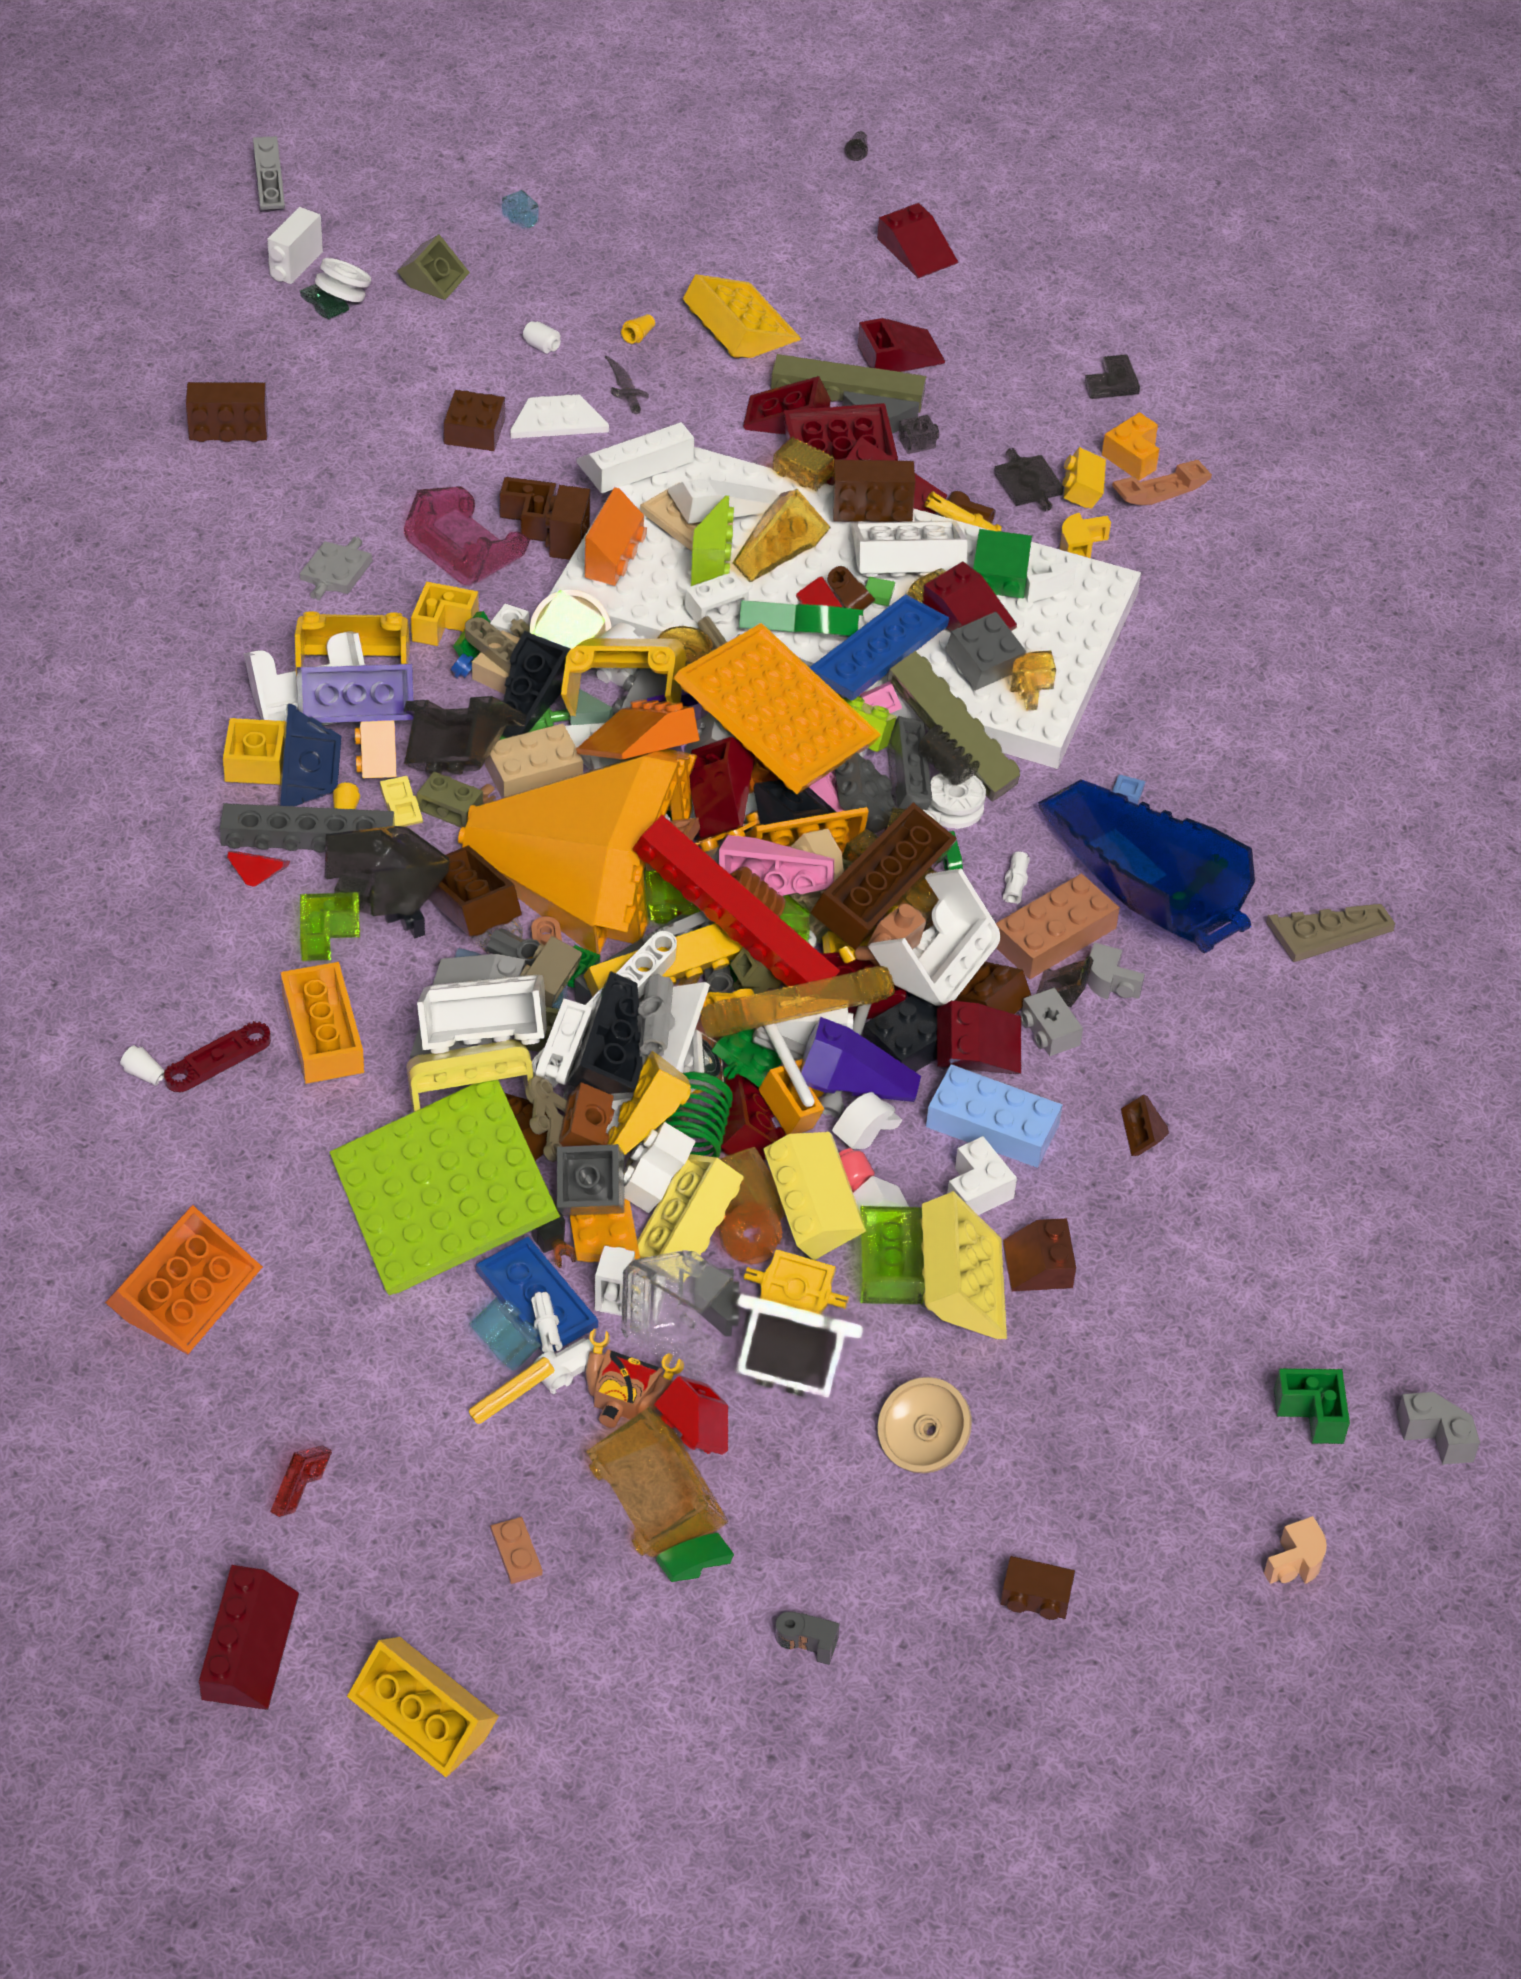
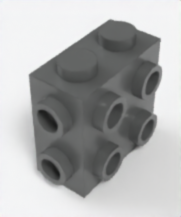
M856 752L844 764L835 769L840 806L845 811L867 807L869 812L865 828L871 834L881 831L895 821V803L891 795L892 783L885 774L881 775L875 769L870 760H865Z

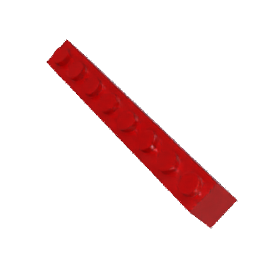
M663 815L643 833L632 850L638 854V857L643 862L648 863L665 881L678 889L685 899L695 904L705 913L709 920L719 925L732 940L737 941L755 960L760 961L768 968L775 978L781 980L792 989L798 998L817 999L840 972L837 967Z

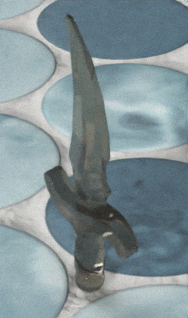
M605 356L614 371L617 385L622 388L612 387L610 393L619 399H626L632 413L639 414L641 407L637 397L641 396L648 399L649 394L643 390L635 389L631 382L632 379L625 369L615 360Z

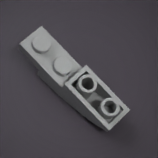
M277 136L253 138L260 210L284 209L285 203Z

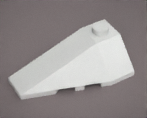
M711 479L681 482L668 488V493L688 524L702 522L725 495L729 496V507H734V517L785 510V505L776 491Z

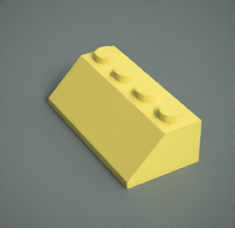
M830 1132L788 1134L763 1148L796 1246L810 1258L816 1260L866 1232L835 1141Z
M690 1154L685 1165L672 1178L662 1200L658 1203L637 1240L642 1267L657 1275L665 1276V1279L671 1282L684 1284L692 1276L695 1264L701 1253L709 1246L712 1233L716 1226L723 1221L725 1210L730 1201L738 1194L740 1190L739 1185L744 1177L717 1157Z

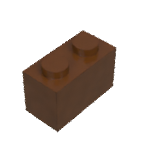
M1010 1556L1000 1605L1007 1606L1009 1610L1017 1613L1025 1611L1040 1613L1043 1618L1048 1620L1066 1619L1075 1570Z

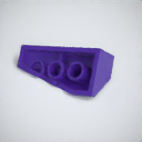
M820 1017L808 1038L800 1068L807 1086L824 1093L835 1094L836 1091L851 1092L852 1096H862L863 1093L873 1092L880 1099L909 1102L915 1101L921 1080V1075L849 1027Z

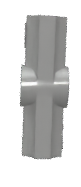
M660 974L650 976L649 982L646 983L645 999L638 1007V1013L642 1017L640 1050L644 1055H649L651 1051L660 1056L664 1055V1051L668 1047L669 1031L675 1025V1018L671 1014L673 982L670 977H664Z

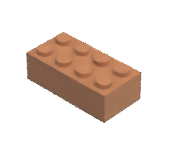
M1081 873L997 922L996 925L1000 931V941L996 949L1018 969H1023L1026 977L1032 979L1115 930L1120 907Z

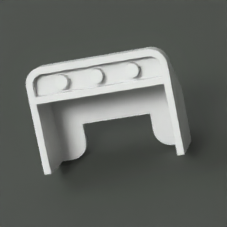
M348 631L331 636L326 645L329 664L320 666L365 665L359 634ZM258 650L243 653L252 696L261 720L285 721L286 706L288 704L295 705L298 710L296 671L277 674L272 656L265 651ZM321 723V724H322V725H328V724H333V723Z
M542 975L431 985L423 989L417 1002L423 1050L431 1049L433 1054L448 1052L449 1047L453 1046L456 1041L463 1040L464 1044L469 1045L482 1042V1038L493 1037L494 1041L500 1042L512 1039V1035L515 1036V1039L521 1040V1043L524 1045L536 1044L540 1042L539 1039L545 1037L547 1030L545 987Z

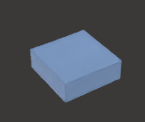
M1119 774L1111 793V798L1138 805L1146 781Z

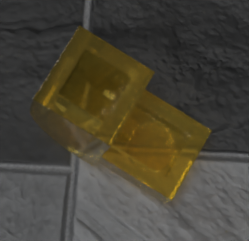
M1052 651L1028 652L1026 655L1017 658L1013 664L1010 692H1018L1019 699L1024 700L1026 711L1037 710L1040 690L1054 689L1056 666Z

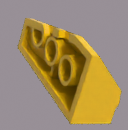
M651 1051L643 1064L631 1101L623 1102L619 1109L618 1127L612 1126L608 1131L609 1140L607 1145L619 1144L624 1155H626L647 1137L651 1129L655 1130L675 1113L679 1105H684L691 1094V1085L687 1076L660 1055Z

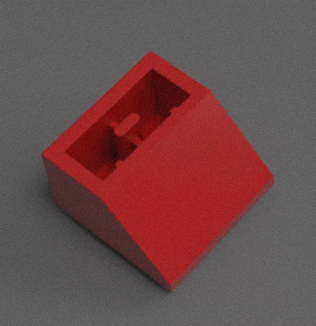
M678 1375L654 1404L662 1413L660 1418L669 1427L677 1428L682 1434L680 1437L682 1442L692 1450L698 1448L707 1454L713 1452L723 1455L728 1451V1404L708 1384Z

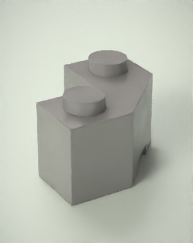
M1435 1392L1402 1394L1397 1417L1404 1440L1435 1438L1442 1465L1474 1462L1480 1440L1472 1415Z

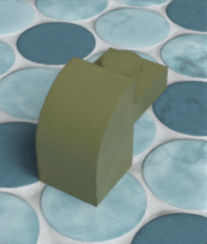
M744 947L730 964L738 977L733 984L735 991L752 989L755 995H764L768 988L778 989L781 984V980L775 978L772 972L760 961L755 960Z

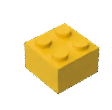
M229 719L223 754L225 782L280 785L285 721Z

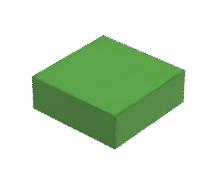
M869 577L865 588L875 598L874 604L889 606L895 589V582Z

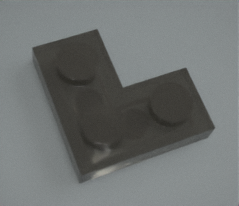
M1128 354L1104 356L1102 365L1105 373L1085 375L1084 383L1090 399L1137 395L1140 392V385Z

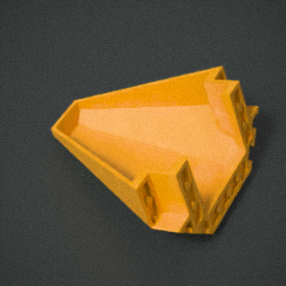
M664 749L479 806L471 805L468 811V822L466 827L460 829L458 843L463 844L462 848L468 845L515 885L517 897L542 917L548 916L556 919L560 924L561 931L584 949L600 955L607 938L633 944L644 936L649 919L643 874L646 863L632 849L643 833L661 815L665 817L667 810L671 811L672 821L690 819L692 801L689 776L697 755Z

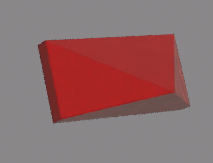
M228 851L227 858L245 884L253 887L279 873L290 864L289 860L239 851Z

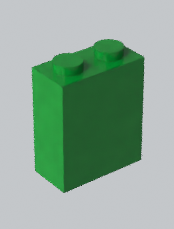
M979 529L973 569L983 576L996 595L1024 598L1032 535Z

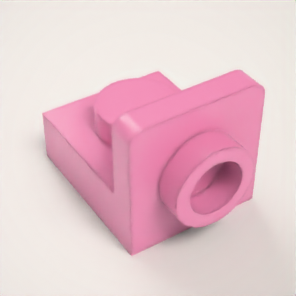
M890 681L860 694V697L865 700L864 703L871 706L885 707L889 710V713L902 708Z

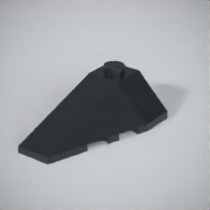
M523 632L511 653V668L509 677H506L505 681L506 691L504 700L500 704L495 727L496 735L509 738L528 733L561 694L566 656L571 648L530 632Z
M612 971L609 972L574 1060L567 1083L577 1087L582 1082L608 1094L632 1093L635 1091L643 1067L642 1056H640L639 1050L641 1032H638L637 1018L639 1015L638 983Z

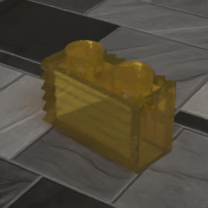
M791 437L773 454V470L779 476H786L796 481L800 486L808 487L817 492L833 476L834 457Z

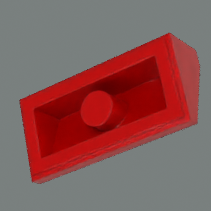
M822 576L796 593L800 604L842 607Z

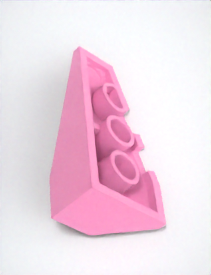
M728 835L719 848V865L729 874L740 867H748L752 870V874L758 875L760 880H764L769 887H772L777 891V894L782 896L825 890L834 882L835 859L758 838Z

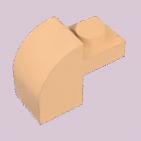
M1313 1516L1284 1526L1280 1543L1285 1552L1268 1557L1264 1575L1270 1584L1277 1581L1288 1583L1295 1579L1298 1574L1305 1584L1309 1583L1321 1570L1327 1548L1325 1535Z

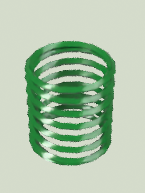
M695 1071L684 1072L683 1074L688 1079L700 1080L714 1085L722 1091L725 1099L710 1088L690 1083L691 1089L702 1090L713 1095L722 1105L719 1106L712 1099L703 1095L691 1093L689 1098L702 1100L713 1107L707 1108L691 1102H686L684 1105L680 1104L679 1107L706 1112L709 1115H699L677 1108L676 1112L669 1117L673 1121L669 1122L666 1119L664 1122L691 1138H704L707 1140V1142H695L693 1147L713 1146L706 1151H691L690 1154L704 1156L713 1153L711 1157L719 1158L729 1109L733 1101L732 1091L726 1083L713 1075ZM676 1116H685L692 1119H698L707 1124H697L694 1122L684 1121ZM714 1118H715V1119H716V1122L713 1123V1122H712L711 1120H709V1119H714ZM676 1125H683V1126H686V1127H675V1126H676ZM707 1128H713L714 1131L711 1132Z

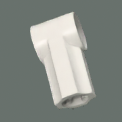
M583 1338L557 1354L552 1351L543 1353L535 1360L536 1362L542 1357H546L554 1367V1373L541 1381L550 1393H557L555 1390L563 1385L569 1386L573 1377L586 1370L589 1352L593 1351L594 1348L590 1339L586 1340Z

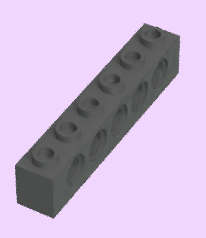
M223 803L220 822L221 846H228L234 849L256 847L261 850L284 848L288 851L306 849L320 853L325 851H342L347 854L370 852L374 855L392 853L395 834L394 811Z

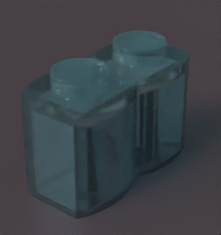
M496 1297L469 1324L503 1364L515 1372L541 1346V1343L536 1338L539 1332L527 1320L522 1323L518 1318L521 1314L520 1310L510 1300L504 1303Z

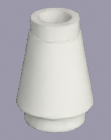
M133 1045L122 1056L120 1065L124 1067L125 1072L155 1086L159 1084L158 1081L164 1079L165 1070L143 1047L138 1048Z

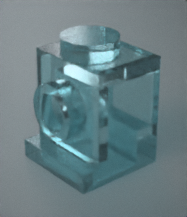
M520 190L502 198V216L504 218L508 217L513 224H518L522 229L530 228L538 223V204L523 190Z

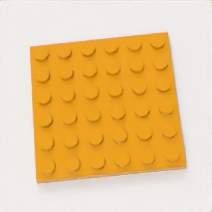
M762 623L680 669L673 678L685 692L692 695L701 704L705 711L711 713L725 730L731 732L742 742V745L748 751H751L759 758L768 770L775 773L783 781L784 785L796 794H799L844 764L856 752L859 754L873 745L881 736L875 728Z

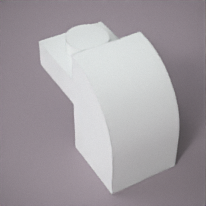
M869 1092L857 1098L846 1108L832 1131L850 1148L866 1149L872 1144L881 1129H895L900 1125L902 1119L894 1113L895 1108L892 1105L882 1101L873 1092Z

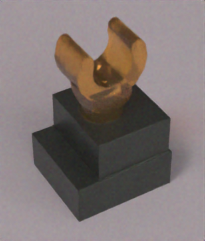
M558 1211L560 1217L533 1229L532 1238L543 1253L553 1250L555 1265L561 1268V1256L567 1255L571 1258L572 1262H575L576 1251L572 1246L564 1242L565 1218Z

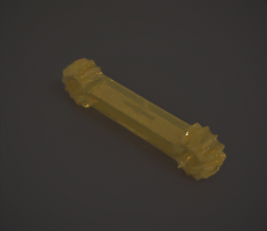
M868 967L850 974L741 998L734 997L715 1001V1003L708 1004L701 1010L700 1020L702 1028L708 1037L719 1038L729 1036L740 1031L839 1009L870 1005L892 996L895 993L894 981L887 967Z

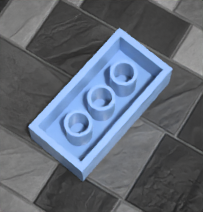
M951 1064L928 1106L926 1127L968 1143L983 1136L996 1153L1038 1168L1060 1125L1063 1105Z

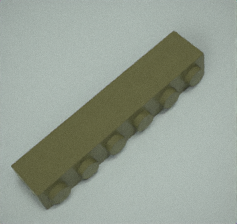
M781 354L776 356L772 371L771 389L819 376L831 401H843L844 391L920 402L919 413L921 412L926 386V376Z
M914 651L890 668L888 681L892 683L897 692L963 770L982 781L986 788V796L993 802L1018 784L1021 775L1018 765L1014 760H1008L1002 753V747L994 738L991 739L985 733V728L978 718L973 719L968 713L964 701L959 697L956 698L950 692V687L943 677H938L933 672L929 660L924 656L921 657Z

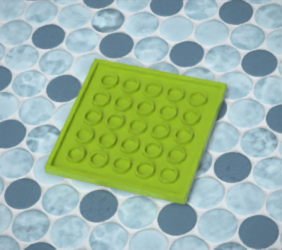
M499 1080L472 1084L329 1152L388 1295L400 1293L560 1217Z

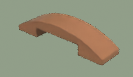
M1199 460L1178 464L1173 474L1139 482L1133 476L1114 481L1112 486L1128 503L1153 505L1199 488L1211 479L1212 474Z

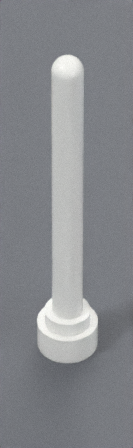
M759 996L753 999L748 1006L753 1019L763 1024L803 1105L811 1107L814 1104V1098L773 1019L775 1008L770 998Z

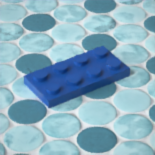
M529 1236L476 1264V1272L541 1351L542 1343L539 1330L534 1327L536 1318L531 1300L537 1292H547L550 1295L554 1315L559 1319L557 1328L562 1347L598 1328L597 1317Z

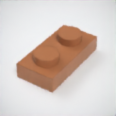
M522 1517L491 1525L492 1536L511 1584L543 1575L542 1567Z

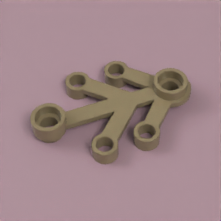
M535 1076L530 1079L525 1087L526 1096L533 1104V1116L530 1119V1127L538 1135L548 1130L544 1154L549 1161L555 1162L557 1161V1147H563L559 1143L564 1119V1116L558 1113L556 1107L565 1112L567 1100L553 1092V1087L548 1080Z

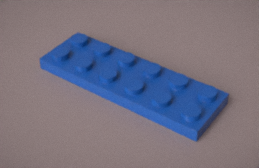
M905 594L809 668L835 692L853 701L889 673L890 668L914 651H917L948 626L949 617Z

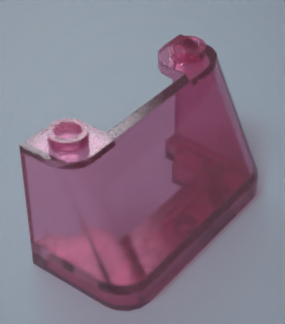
M462 486L417 490L405 522L404 535L409 543L461 584H477L521 558L526 553L530 539L522 533L510 532L505 540H499L472 518L475 500Z

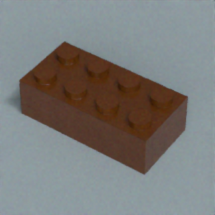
M469 845L417 866L426 897L469 937L482 935L488 929L497 925L508 924L514 918L522 915L515 885Z

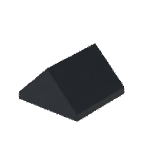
M782 780L758 782L753 787L760 825L829 813L823 805L805 790L796 794L793 790L788 789Z

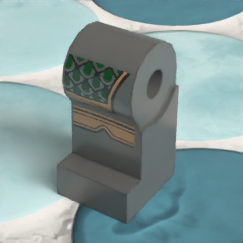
M788 1611L779 1615L776 1620L775 1638L777 1643L785 1649L801 1648L817 1653V1662L830 1665L839 1639L840 1623Z

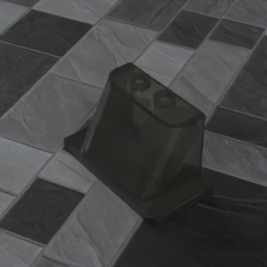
M493 696L470 697L469 707L459 709H443L429 700L406 701L404 712L412 715L413 721L404 764L428 774L433 772L439 774L449 772L461 775L463 771L480 770L505 729L513 726H525L527 715Z
M734 1291L731 1304L747 1309L734 1372L755 1377L754 1384L773 1389L774 1383L785 1385V1392L803 1397L804 1392L807 1391L829 1397L844 1337L847 1335L860 1339L863 1326Z

